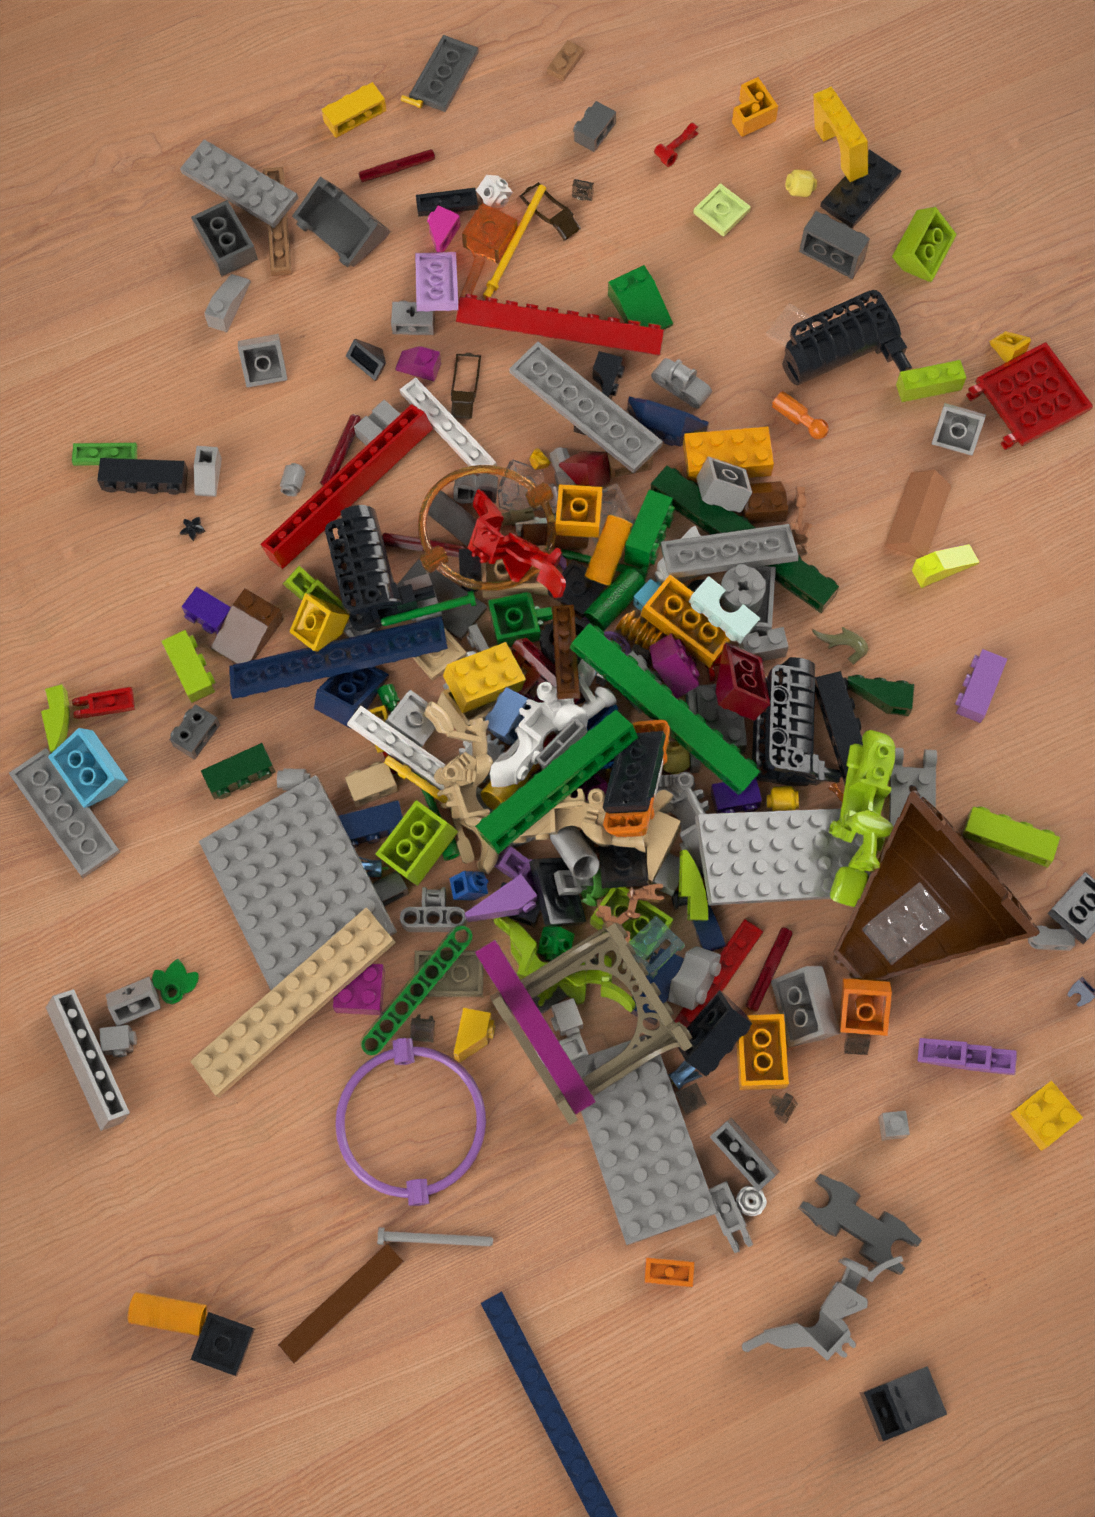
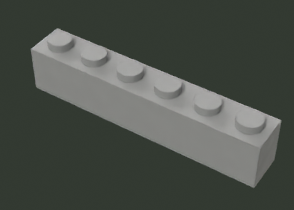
M74 989L52 996L46 1006L47 1012L100 1131L122 1124L130 1112Z

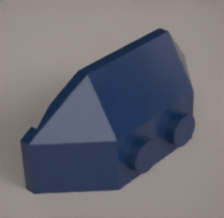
M630 396L628 398L627 411L667 445L680 447L683 446L684 434L708 432L709 422L701 420L690 413L647 399H635Z

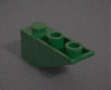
M862 675L848 676L849 690L886 714L910 715L913 708L915 684H909L904 680L892 682L880 677L869 679Z

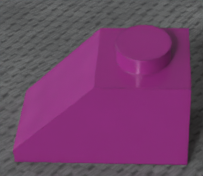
M422 346L404 350L400 355L395 370L435 382L441 366L440 352Z

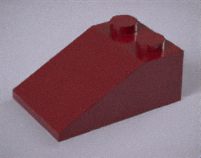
M727 642L723 645L716 684L719 706L755 721L770 705L761 657Z

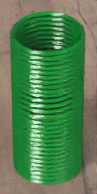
M626 567L584 612L585 617L594 626L596 625L602 631H605L633 601L634 595L646 584L644 578L636 570Z

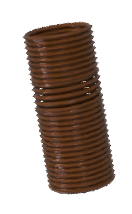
M555 523L522 524L521 538L536 546H546V550H555L556 548L562 550L586 549L588 547L589 537L556 535Z

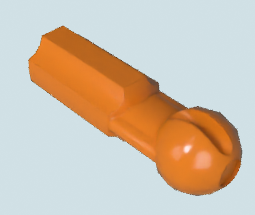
M784 391L780 392L772 402V407L794 424L802 423L806 426L812 438L823 439L828 434L829 427L825 420L813 419L808 415L806 407Z

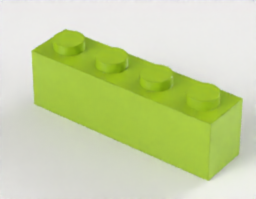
M973 806L962 833L965 839L1047 868L1053 862L1060 837L1056 836L1054 832L1047 829H1036L1027 822L1019 823L1011 820L1012 818L1005 814L997 815L991 813L985 807Z

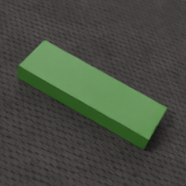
M73 443L72 464L73 466L99 465L100 458L137 459L138 446L136 443Z

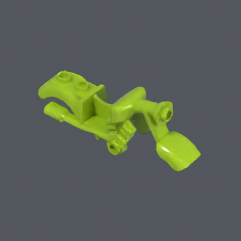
M868 730L863 734V745H850L846 763L848 773L839 820L832 821L829 827L830 834L850 843L856 832L863 835V844L849 862L848 867L843 866L839 868L830 891V898L833 901L851 907L856 906L869 879V875L865 871H873V869L880 868L876 854L877 851L881 852L885 838L890 836L893 829L892 823L881 816L884 799L890 794L892 788L887 786L894 768L895 744L889 735L873 730Z

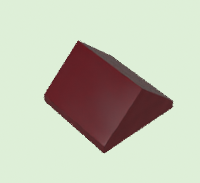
M581 451L560 462L558 465L578 486L604 487L610 482L608 452Z

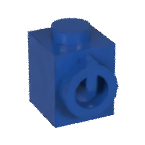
M463 871L449 878L453 900L474 901L488 894L487 883L489 881L486 879L484 872Z

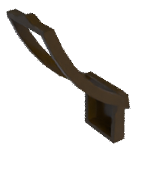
M539 182L533 186L526 188L525 192L519 195V197L527 206H529L530 203L524 198L523 195L529 192L534 187L541 185ZM545 190L544 194L563 210L551 219H548L537 210L534 213L545 222L553 225L564 241L581 228L574 219V214L570 209L554 199Z
M471 353L456 354L451 389V415L453 417L472 419L473 403L476 398L481 355H473ZM459 356L479 357L474 392L454 390Z

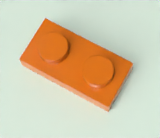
M646 1258L644 1283L692 1288L695 1262Z

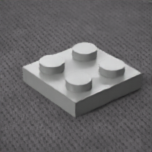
M411 690L406 693L385 721V723L420 747L424 745L436 729L424 714L428 702Z

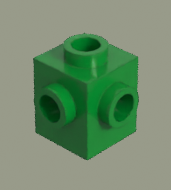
M543 927L537 953L546 957L545 960L550 962L572 948L575 934L561 927Z

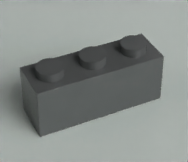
M732 1118L727 1120L710 1136L758 1192L780 1172Z

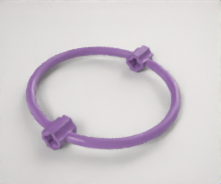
M399 1038L392 1041L393 1049L385 1051L367 1061L353 1074L346 1084L336 1111V1136L344 1160L361 1181L381 1193L408 1198L409 1206H421L429 1204V1195L449 1187L471 1167L484 1140L486 1112L484 1101L476 1082L460 1063L434 1049L413 1046L412 1038ZM414 1056H422L445 1064L465 1082L475 1104L476 1132L467 1156L450 1175L431 1185L427 1184V1179L406 1181L407 1188H400L375 1179L359 1165L347 1142L345 1115L351 1094L360 1080L369 1071L393 1058L395 1065H408L415 1063Z

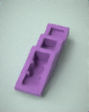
M920 1038L918 1062L964 1070L1015 1075L1017 1051L994 1049L992 1046L971 1045L960 1041Z

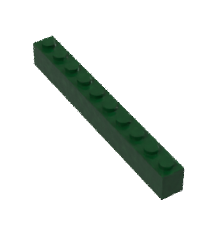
M666 465L651 483L650 490L672 497V506L675 507V511L709 535L756 529L745 517L738 516L733 511H728L721 506L709 505L704 502L699 486L694 481L684 478L675 468H670ZM799 555L798 561L765 565L776 567L775 581L821 614L837 595L839 589L837 583L832 578L825 577L819 573L815 566L808 565L802 561Z

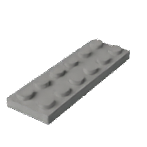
M206 140L202 141L180 168L182 174L274 228L299 198L297 193Z
M789 524L661 542L667 575H672L674 578L729 571L739 564L758 567L798 561V552Z
M45 748L9 772V774L78 873L84 878L119 854L120 850L90 808H83L48 758L51 753Z

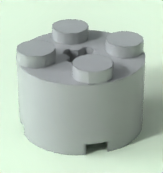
M739 564L727 571L721 582V586L726 590L720 599L722 607L727 612H735L744 604L755 613L760 608L765 593L766 582L763 576L756 569L745 564Z

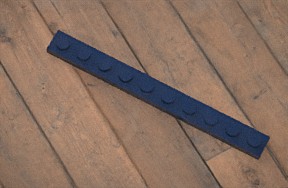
M502 1291L481 1302L589 1517H618Z

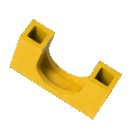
M832 86L813 94L815 130L823 142L836 136L840 147L841 170L849 182L868 175V140Z

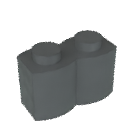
M471 473L456 474L453 500L459 503H472L476 491L479 489L495 504L498 492V477L491 474L478 476Z

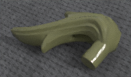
M842 627L843 633L836 635L823 634L812 629L817 638L829 644V649L837 645H848L854 648L855 652L848 658L853 665L864 657L869 650L867 642L861 636Z

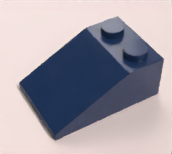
M368 667L329 677L316 691L314 709L350 728L347 725L348 721L360 706L366 710L369 708L378 694L377 690L385 684L389 674L376 667Z

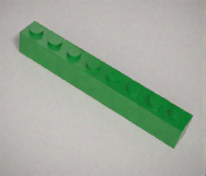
M617 710L607 715L597 726L589 730L562 755L554 759L540 773H537L533 779L519 788L505 802H502L487 817H484L475 826L481 837L499 854L635 741L638 735L633 725Z

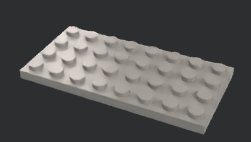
M841 809L698 814L695 817L708 904L727 905L831 899L830 891L835 875L839 868L843 866L848 867L849 862L863 844V835L856 832L850 843L829 833L830 824L832 821L839 820ZM865 871L870 877L872 871Z
M644 1035L639 1037V1039L643 1041L645 1037L649 1039L652 1036ZM630 1041L571 1062L581 1078L620 1054ZM661 1054L595 1095L594 1099L596 1102L581 1111L626 1245L717 1214Z

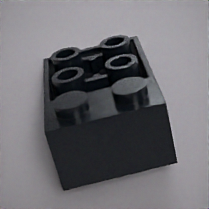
M928 1366L860 1392L878 1441H886L947 1415Z

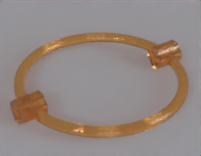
M493 465L468 466L455 470L441 478L429 490L419 511L418 532L425 552L420 556V561L424 569L430 573L438 569L447 578L460 585L483 591L513 588L533 578L540 571L534 566L530 568L520 582H514L511 579L499 582H482L466 578L454 572L445 565L449 562L445 550L440 546L432 548L427 534V515L436 495L449 483L472 474L504 476L516 481L529 490L525 496L532 508L538 509L542 507L548 525L547 542L543 552L551 554L556 541V522L552 507L549 504V501L554 498L550 486L544 482L536 486L529 479L515 471Z

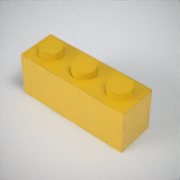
M371 82L353 93L343 96L338 101L328 104L321 110L324 123L334 137L337 138L386 112V103L383 95L375 84Z

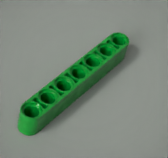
M457 925L450 930L365 1032L360 1044L366 1054L376 1055L383 1049L466 949L473 936L468 927ZM460 929H464L467 933V938L463 942H457L455 938L456 932ZM445 947H449L452 950V956L447 960H443L440 956L441 950ZM430 965L437 967V974L432 978H428L425 974L426 968ZM415 983L421 984L423 988L421 994L417 996L412 995L410 992L411 986ZM404 1001L408 1005L406 1012L402 1014L395 1011L396 1004ZM386 1019L391 1020L393 1023L391 1030L387 1032L380 1029L381 1022ZM368 1038L377 1039L378 1044L376 1048L372 1050L365 1047L366 1040Z

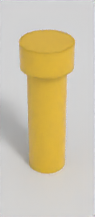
M402 95V102L414 105L420 109L423 107L422 100Z

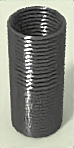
M441 490L436 491L427 500L424 512L468 547L477 519Z

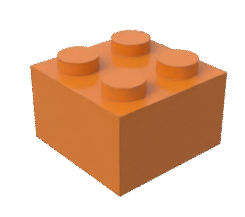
M843 978L839 1014L840 1032L888 1036L892 996L890 982Z

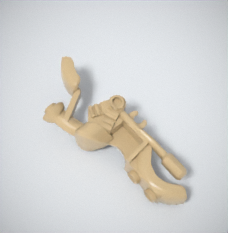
M431 701L427 704L424 714L433 723L436 731L447 734L449 738L472 743V756L466 751L461 755H457L443 768L435 771L434 779L436 783L444 785L445 789L439 791L437 796L446 795L448 798L447 803L441 804V807L443 809L450 808L454 828L459 831L457 833V847L462 862L467 864L473 862L475 858L470 841L464 835L462 828L464 826L474 831L480 839L482 851L477 868L480 872L488 875L494 868L499 854L486 843L475 826L490 813L489 809H484L479 804L476 797L477 785L484 781L490 773L491 765L493 764L491 756L487 754L486 730L489 720L483 721L482 718L469 721L470 726L465 728L471 734L453 731L454 727L447 712L441 706Z
M578 788V796L576 798H571V794L513 841V843L527 842L526 838L536 837V840L549 839V835H557L558 831L564 827L577 826L583 830L590 840L602 847L610 845L635 847L637 850L646 853L645 847L649 846L648 832L644 836L616 837L606 832L603 826L606 814L603 809L605 793L599 788L591 790L588 795V801H586L583 790ZM667 790L659 791L655 797L654 812L664 808L674 797L673 794Z

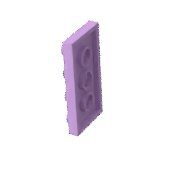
M456 252L415 253L417 311L458 310Z

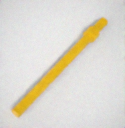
M388 755L384 763L398 772V776L404 780L407 778L443 804L447 803L448 798L446 795L437 796V793L440 791L439 789L412 772V768L408 765H402Z

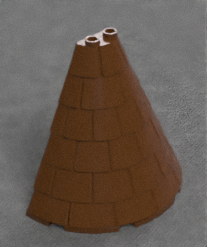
M915 790L909 793L900 817L897 818L889 839L884 845L878 859L880 868L874 869L871 872L861 898L858 899L848 925L845 926L833 951L836 962L841 967L846 966L851 972L849 974L851 979L884 981L895 976L919 971L921 968L950 962L951 959L976 954L980 951L1008 945L1011 942L1036 937L1040 934L1037 925L1030 922L1032 920L1031 916L1004 883L1001 884L999 877L963 835L957 831L955 832L952 829L951 823L926 798H920L921 795Z

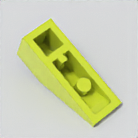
M970 544L935 551L915 560L912 572L920 587L923 588L979 564V560Z

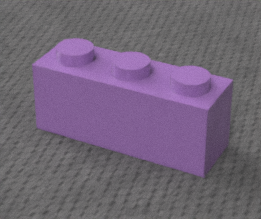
M982 649L979 656H974L970 667L974 668L972 674L967 673L962 685L966 687L964 694L960 692L955 703L958 706L956 714L979 723L982 722L1007 658Z

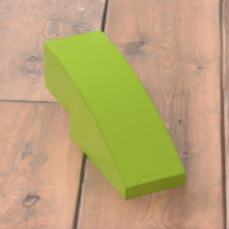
M300 566L282 583L301 600H303L305 593L332 603L346 612L343 602L318 579L315 580Z
M63 684L45 689L49 709L41 711L51 753L66 740L68 734L70 706L68 692Z
M688 850L680 851L678 897L688 898L687 921H707L708 903L701 875Z

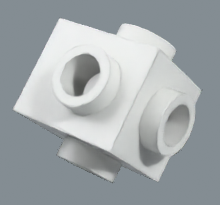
M486 175L476 189V192L482 197L483 203L490 208H502L508 203L509 197L513 193L508 187V183L495 175Z

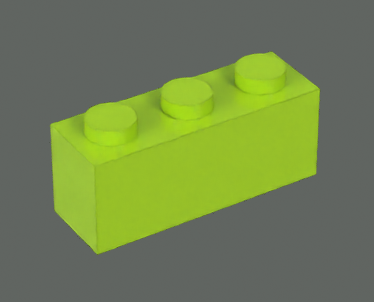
M961 360L902 371L899 373L896 386L901 402H907L960 391L965 383L966 375Z
M183 630L161 641L191 703L215 692L212 685L216 682L211 672L206 673L204 669L207 663L202 653L197 655L195 651L198 645L193 635L188 636L186 630Z

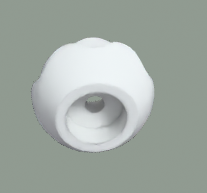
M745 1186L738 1193L736 1203L743 1214L757 1216L766 1207L767 1200L762 1190L758 1192L753 1186Z

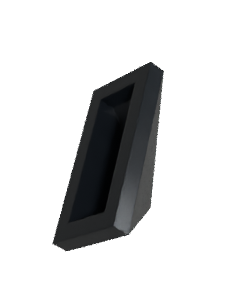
M354 339L346 354L350 361L374 381L378 380L386 364L383 349Z

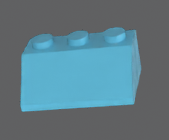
M78 728L48 756L83 808H87L114 795L129 781L93 730Z

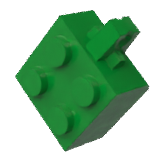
M529 592L488 600L497 645L506 642L508 647H512L516 640L528 638L531 642L540 641L541 632L539 627L543 626V622L553 620L551 607L539 609V606H534L532 595Z

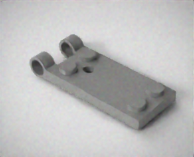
M895 748V763L890 777V787L892 788L889 794V822L892 823L893 827L897 818L900 817L909 793H911L909 791L910 786H915L917 792L921 795L920 798H926L936 808L937 750L925 749L923 768L902 767L904 750L903 748Z

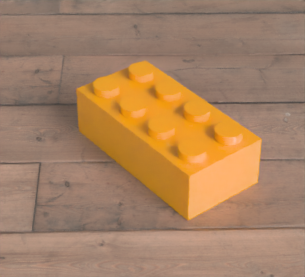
M769 426L684 434L683 451L687 480H692L695 483L698 482L697 475L707 457L746 469L748 478L772 475L774 462Z
M669 575L645 604L640 615L667 636L672 633L676 640L680 638L686 650L710 668L722 653L723 645L726 642L730 643L731 640L726 636L725 631L720 627L713 626L708 621V617L703 613L696 612L691 607L689 600L694 592L672 575Z

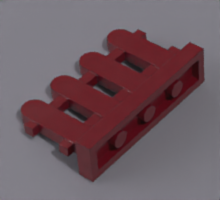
M528 638L518 639L512 645L515 650L511 652L520 669L523 667L527 673L524 675L526 680L523 687L517 693L535 702L543 703L544 701L538 698V694L534 697L530 691L537 682L540 684L548 682L553 687H556L555 664ZM581 692L580 698H573L574 704L584 703L585 698Z

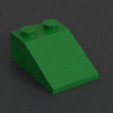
M645 265L608 282V296L625 324H628V320L638 321L640 326L648 327L649 323L661 325L660 329L662 330L673 326V321L656 283Z

